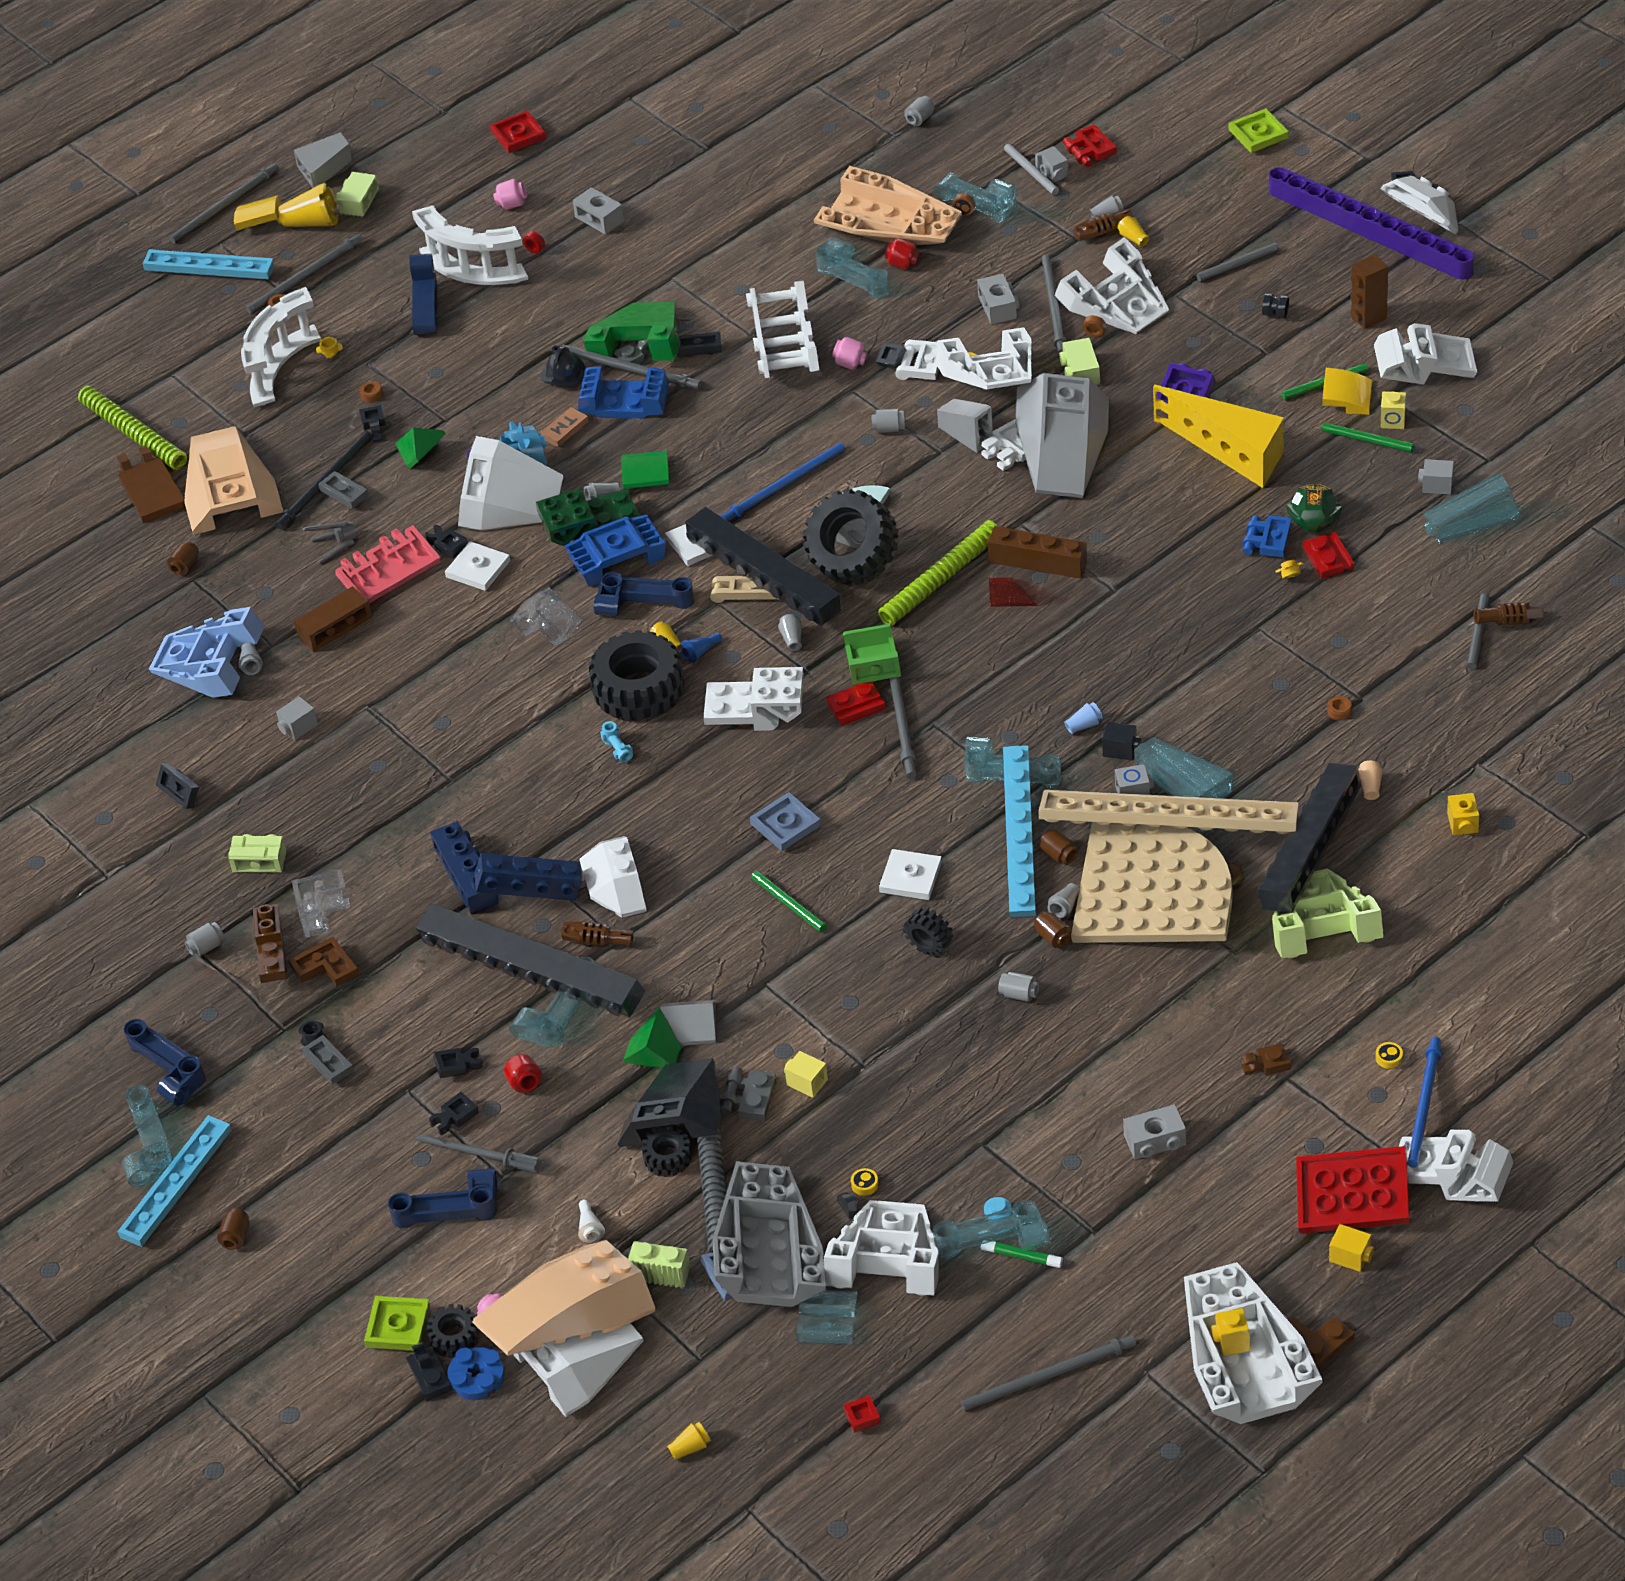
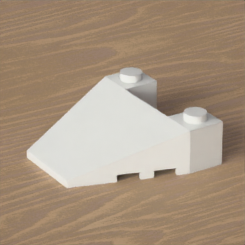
M1125 237L1109 247L1103 264L1113 273L1110 277L1093 287L1075 270L1060 280L1055 293L1056 298L1069 311L1085 317L1090 315L1099 316L1106 324L1137 334L1169 311L1158 287H1155L1151 280V273L1148 269L1146 270L1142 262L1143 258L1140 252Z
M1025 328L1002 331V352L969 356L959 338L937 341L936 364L943 376L984 389L1031 383V338Z
M870 1200L854 1216V1222L850 1226L845 1225L841 1229V1235L837 1239L833 1238L828 1243L824 1255L825 1285L836 1288H852L856 1273L906 1277L907 1293H914L920 1296L934 1295L938 1283V1249L934 1244V1236L930 1230V1222L925 1206L921 1204Z

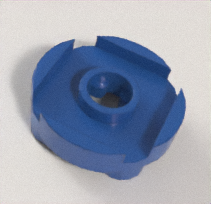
M475 1347L470 1349L461 1348L456 1352V1357L448 1367V1379L451 1387L456 1390L457 1395L468 1400H480L488 1397L487 1393L492 1392L494 1389L497 1391L501 1387L505 1372L497 1351ZM474 1370H480L483 1372L478 1373L477 1377H472L471 1372Z

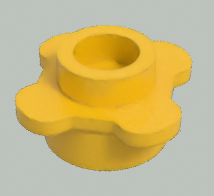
M325 337L320 341V346L316 348V352L318 354L322 353L326 358H333L338 351L343 349V345L338 344L334 337Z
M1295 560L1283 562L1281 564L1282 568L1275 572L1276 574L1281 573L1283 579L1292 578L1301 574L1300 566L1304 564L1303 562L1295 563Z

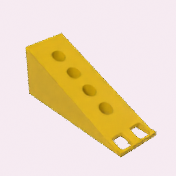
M1158 385L1153 386L1154 422L1163 424L1264 488L1284 452V417ZM1157 392H1160L1167 396L1168 403H1165L1163 400H1159L1157 398ZM1157 409L1167 413L1168 419L1159 417Z

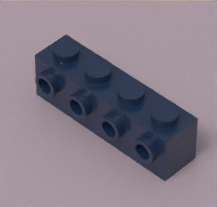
M456 821L430 831L433 848L470 914L499 904L497 894L476 892L474 873L480 852L476 845H471L472 840L468 830L462 829L459 822Z
M488 853L480 854L474 873L476 892L571 901H576L583 881L581 864L578 861Z

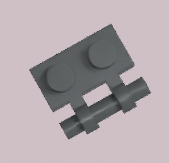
M733 1067L731 1074L727 1075L725 1082L727 1086L726 1092L722 1094L720 1099L722 1114L729 1115L731 1109H739V1118L765 1121L776 1083V1073L750 1070L748 1078H742V1069ZM737 1090L744 1091L742 1097L736 1096Z

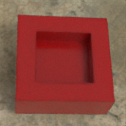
M870 1395L843 1405L844 1412L854 1433L881 1424L880 1416Z

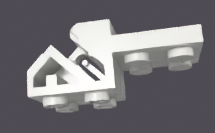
M1416 323L1410 325L1408 328L1409 343H1406V340L1403 339L1396 328L1379 335L1374 344L1380 376L1383 379L1424 384L1430 372L1474 378L1477 373L1470 338L1432 333L1431 326Z
M803 667L754 668L753 682H707L704 725L754 724V731H766L777 728L779 718L788 723L801 714L804 683Z
M1450 1130L1447 1138L1423 1137L1418 1166L1415 1168L1408 1166L1409 1184H1440L1446 1200L1498 1202L1514 1162L1509 1150L1490 1139L1473 1155L1471 1151L1476 1141L1475 1134L1470 1130ZM1402 1137L1399 1146H1406L1407 1159L1412 1137Z

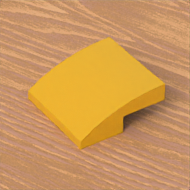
M277 195L238 206L234 215L236 229L241 230L278 219L280 196Z
M1326 368L1322 406L1346 407V414L1369 415L1372 380L1351 371Z

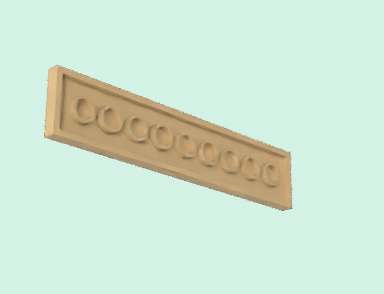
M1044 790L1039 807V819H1045L1047 822L1067 820L1072 823L1081 824L1087 821L1096 822L1100 825L1122 823L1124 826L1145 824L1153 828L1165 825L1173 826L1177 829L1198 827L1201 830L1223 828L1230 832L1243 829L1254 833L1276 831L1279 834H1289L1296 831L1298 818V802Z

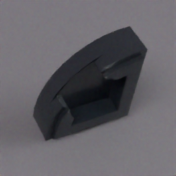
M847 1192L837 1195V1202L849 1219L854 1218L858 1213L857 1198L852 1193Z

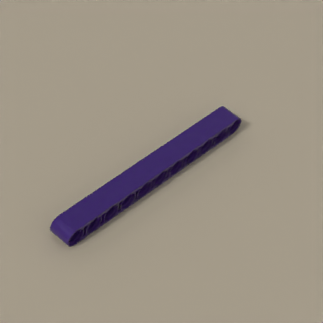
M1282 167L1270 170L1269 193L1272 196L1457 279L1465 280L1472 277L1474 254L1470 250Z

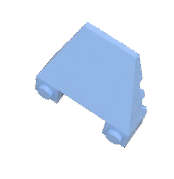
M251 607L227 611L224 613L225 617L214 621L213 618H209L204 621L205 625L195 629L193 626H189L166 635L149 670L153 674L210 697L232 695L240 679V676L230 664L236 648L247 642L257 644L265 627Z

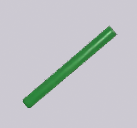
M1364 363L1346 370L1363 374L1368 372V366ZM1325 377L1282 391L1283 400L1324 387Z
M1326 422L1322 426L1323 432L1411 453L1414 448V443Z
M758 870L753 872L751 878L820 933L826 930L827 924Z

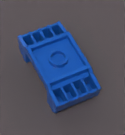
M601 367L586 368L577 411L594 414L598 418L644 419L647 415L663 414L669 380L665 370L658 368H648L645 381L603 380Z
M646 514L634 518L624 517L585 532L579 539L565 545V548L572 562L590 587L601 583L603 568L642 554L649 565L658 562L665 556L666 543Z

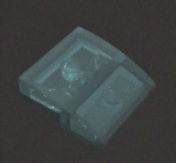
M822 1291L799 1304V1321L796 1331L797 1342L852 1344L857 1311V1292Z

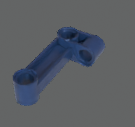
M610 572L601 579L599 590L594 600L595 615L618 616L623 601L674 604L679 609H687L694 604L692 581L686 577H679L675 580L630 578Z
M135 1018L124 1025L123 1030L130 1049L134 1052H139L168 1072L158 1084L156 1092L175 1106H180L199 1087L203 1086L206 1076L200 1059L197 1056L188 1054L148 1027L142 1019Z
M496 1169L468 1170L469 1190L412 1196L400 1192L392 1195L388 1200V1207L393 1224L398 1228H407L413 1223L464 1218H476L481 1221L491 1219L496 1214V1192L498 1191Z

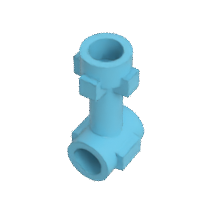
M612 721L605 722L600 732L601 739L605 744L613 745L615 748L613 755L616 759H619L622 763L630 761L633 757L632 747L630 745L625 746L618 737L620 736V730L616 723Z

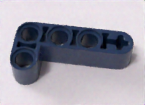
M432 253L409 255L412 276V324L414 335L437 333V278Z

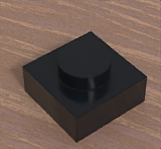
M884 342L875 362L879 366L897 369L907 349L900 344Z

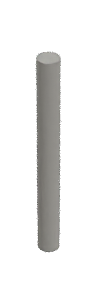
M1011 144L1005 145L1004 150L1054 196L1059 193V188Z

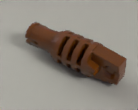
M1130 209L1115 214L1106 213L1075 226L1073 233L1079 241L1094 239L1109 232H1114L1124 217L1130 216L1132 218L1133 214L1130 212Z
M1529 602L1504 603L1496 605L1495 608L1474 609V621L1476 624L1496 622L1500 626L1530 624V619L1543 618V608L1530 607Z
M584 921L564 922L561 937L562 940L582 945L606 947L609 944L631 947L634 932L633 930L611 929V926L608 924L602 925L601 923L594 924Z

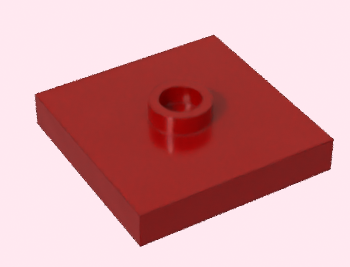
M528 110L489 125L492 134L508 153L547 139L546 132Z

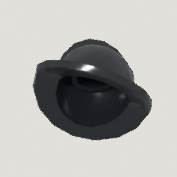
M553 346V354L550 355L546 367L541 372L540 379L545 384H553L562 388L577 386L583 381L586 370L582 359L573 355L568 347Z

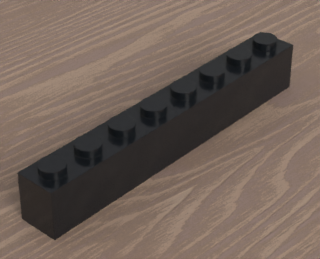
M704 507L685 521L686 536L692 544L698 545L709 555H713L721 560L724 565L730 566L741 576L747 577L759 588L762 587L770 592L774 598L780 599L792 610H797L809 621L822 626L841 611L839 593L709 508Z
M1329 763L1324 773H1321L1318 784L1312 789L1309 800L1302 807V812L1297 819L1296 831L1290 832L1285 837L1284 845L1277 852L1272 866L1268 868L1264 881L1258 886L1257 895L1261 899L1263 910L1293 912L1361 787L1358 766Z

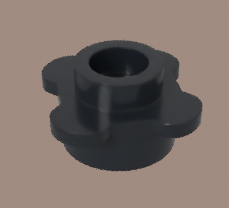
M309 1020L302 1024L298 1032L302 1035L300 1042L303 1046L310 1044L322 1035L326 1038L322 1031L324 1029L323 1023Z

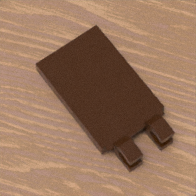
M147 446L138 449L141 454L142 463L131 466L126 454L117 456L121 469L118 474L119 481L143 523L186 507L181 493L161 458H153Z

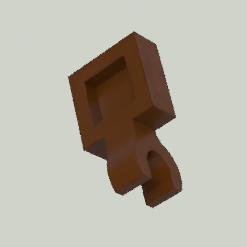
M1282 1043L1256 1049V1055L1254 1053L1242 1055L1244 1064H1241V1068L1244 1074H1252L1263 1070L1266 1076L1291 1069V1061Z

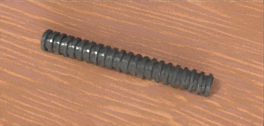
M720 1124L716 1135L697 1137L708 1253L713 1252V1236L727 1193Z

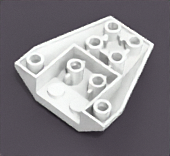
M476 436L470 451L461 494L458 527L485 531L542 523L537 512L536 501L559 495L563 475L500 440Z
M629 1323L612 1332L603 1333L599 1330L591 1332L590 1337L582 1339L578 1335L568 1337L564 1343L554 1344L552 1341L542 1344V1348L513 1355L520 1363L526 1360L548 1386L550 1399L563 1415L567 1417L588 1404L641 1345L643 1337Z

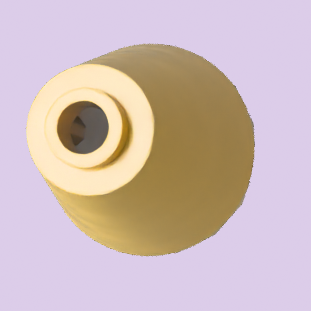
M323 183L278 207V223H282L284 227L337 225L339 216H334V209H337V204L331 188L326 187L327 184Z

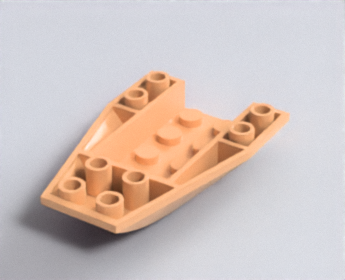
M849 166L841 178L840 195L831 208L822 206L814 219V223L883 242H894L895 239L900 238L915 245H930L946 241L961 217L962 211L890 176Z
M236 426L191 437L184 502L193 535L216 529L213 515L258 505L261 518L283 512L275 479Z

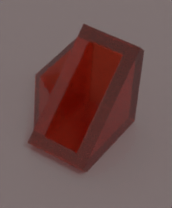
M1014 577L989 578L990 607L1038 606L1015 583Z

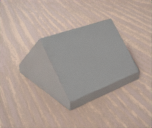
M715 1000L663 1003L660 1008L680 1046L716 1043Z

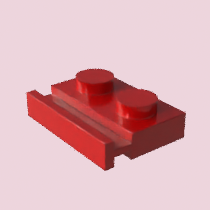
M1332 532V535L1328 537L1322 535L1303 541V549L1321 579L1344 573L1346 569L1354 570V562L1336 532Z
M872 682L861 683L826 696V703L835 718L839 720L840 726L886 710L884 700L882 701Z

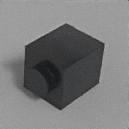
M1107 722L1102 738L1103 757L1132 760L1134 752L1139 751L1141 737L1137 736V725Z

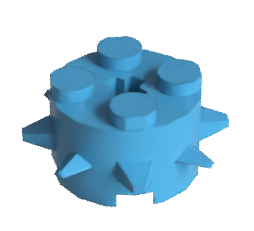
M511 421L509 423V431H505V435L500 436V441L547 466V460L544 456V448L546 447L544 435H539L533 425L523 427L522 423L519 422L517 427Z

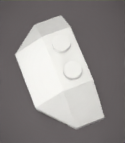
M1414 176L1399 178L1381 187V190L1389 197L1450 232L1457 234L1458 224L1455 205L1448 197L1450 193L1439 186L1435 189L1431 187L1433 184L1427 179L1421 177L1419 180Z
M623 836L599 842L580 858L590 899L614 911L621 918L647 912L638 872L627 837Z

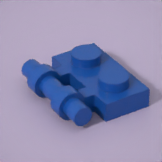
M1268 515L1266 521H1260L1261 518L1259 516H1252L1251 521L1247 524V536L1244 537L1242 543L1244 547L1243 553L1251 555L1255 548H1260V555L1284 557L1292 518Z

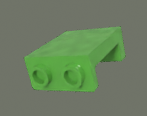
M890 624L843 633L853 685L901 676L898 654L895 649Z

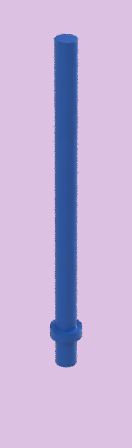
M842 442L838 443L739 505L734 504L721 517L728 522L735 517L737 519L742 517V513L843 452L845 450L844 444Z
M1438 1037L1431 1038L1430 1046L1426 1049L1425 1053L1427 1062L1407 1162L1408 1166L1412 1168L1417 1167L1419 1164L1437 1062L1442 1056V1050L1440 1049L1441 1039Z

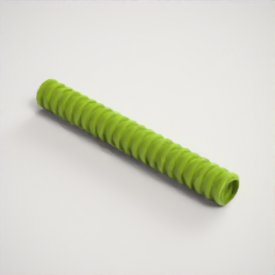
M88 385L80 390L78 394L80 403L127 435L141 447L147 446L151 454L158 457V459L161 458L163 463L173 470H179L185 465L187 461L185 452L181 451L171 442H168L97 389Z
M987 520L971 533L969 537H966L964 541L960 542L959 545L955 546L954 549L921 574L919 578L910 583L909 586L892 598L889 603H886L884 607L879 609L881 620L885 624L893 626L906 613H909L911 609H914L916 605L933 593L936 588H939L941 584H944L946 580H949L951 576L960 571L961 568L988 547V540L994 526H997V524Z

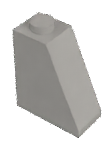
M340 132L295 149L297 167L311 187L314 188L325 183L352 161L351 151H353L350 140L345 139Z
M953 399L937 410L938 427L976 453L984 448L982 442L991 437V432L993 431L992 412L989 405Z

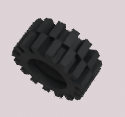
M922 907L916 909L903 925V933H906L905 938L907 940H911L910 944L912 946L916 945V950L919 952L923 950V954L928 955L930 953L931 956L939 955L952 940L953 934L951 932L953 930L951 927H947L949 923L947 920H942L943 916L941 914L937 916L935 910L932 909L930 912L929 908L926 907L924 909Z
M660 1126L661 1131L654 1128L652 1129L653 1135L647 1133L645 1135L646 1140L643 1139L641 1148L645 1167L650 1172L654 1171V1174L657 1176L663 1172V1177H668L670 1172H672L673 1176L677 1175L678 1169L682 1173L685 1170V1166L688 1167L692 1159L688 1135L683 1133L680 1128L675 1131L674 1126H670L669 1130H666L665 1126ZM665 1147L677 1149L670 1155L657 1154L660 1149Z
M448 1304L449 1309L447 1310L442 1306L439 1308L440 1313L434 1311L432 1313L433 1318L428 1319L427 1332L431 1346H433L435 1352L439 1351V1354L443 1357L446 1352L448 1358H453V1354L461 1348L470 1349V1346L475 1348L477 1345L476 1340H479V1329L473 1324L475 1314L471 1313L468 1307L463 1309V1305L460 1304L457 1305V1308H454L453 1304ZM452 1326L464 1328L459 1334L453 1336L443 1334L447 1328Z

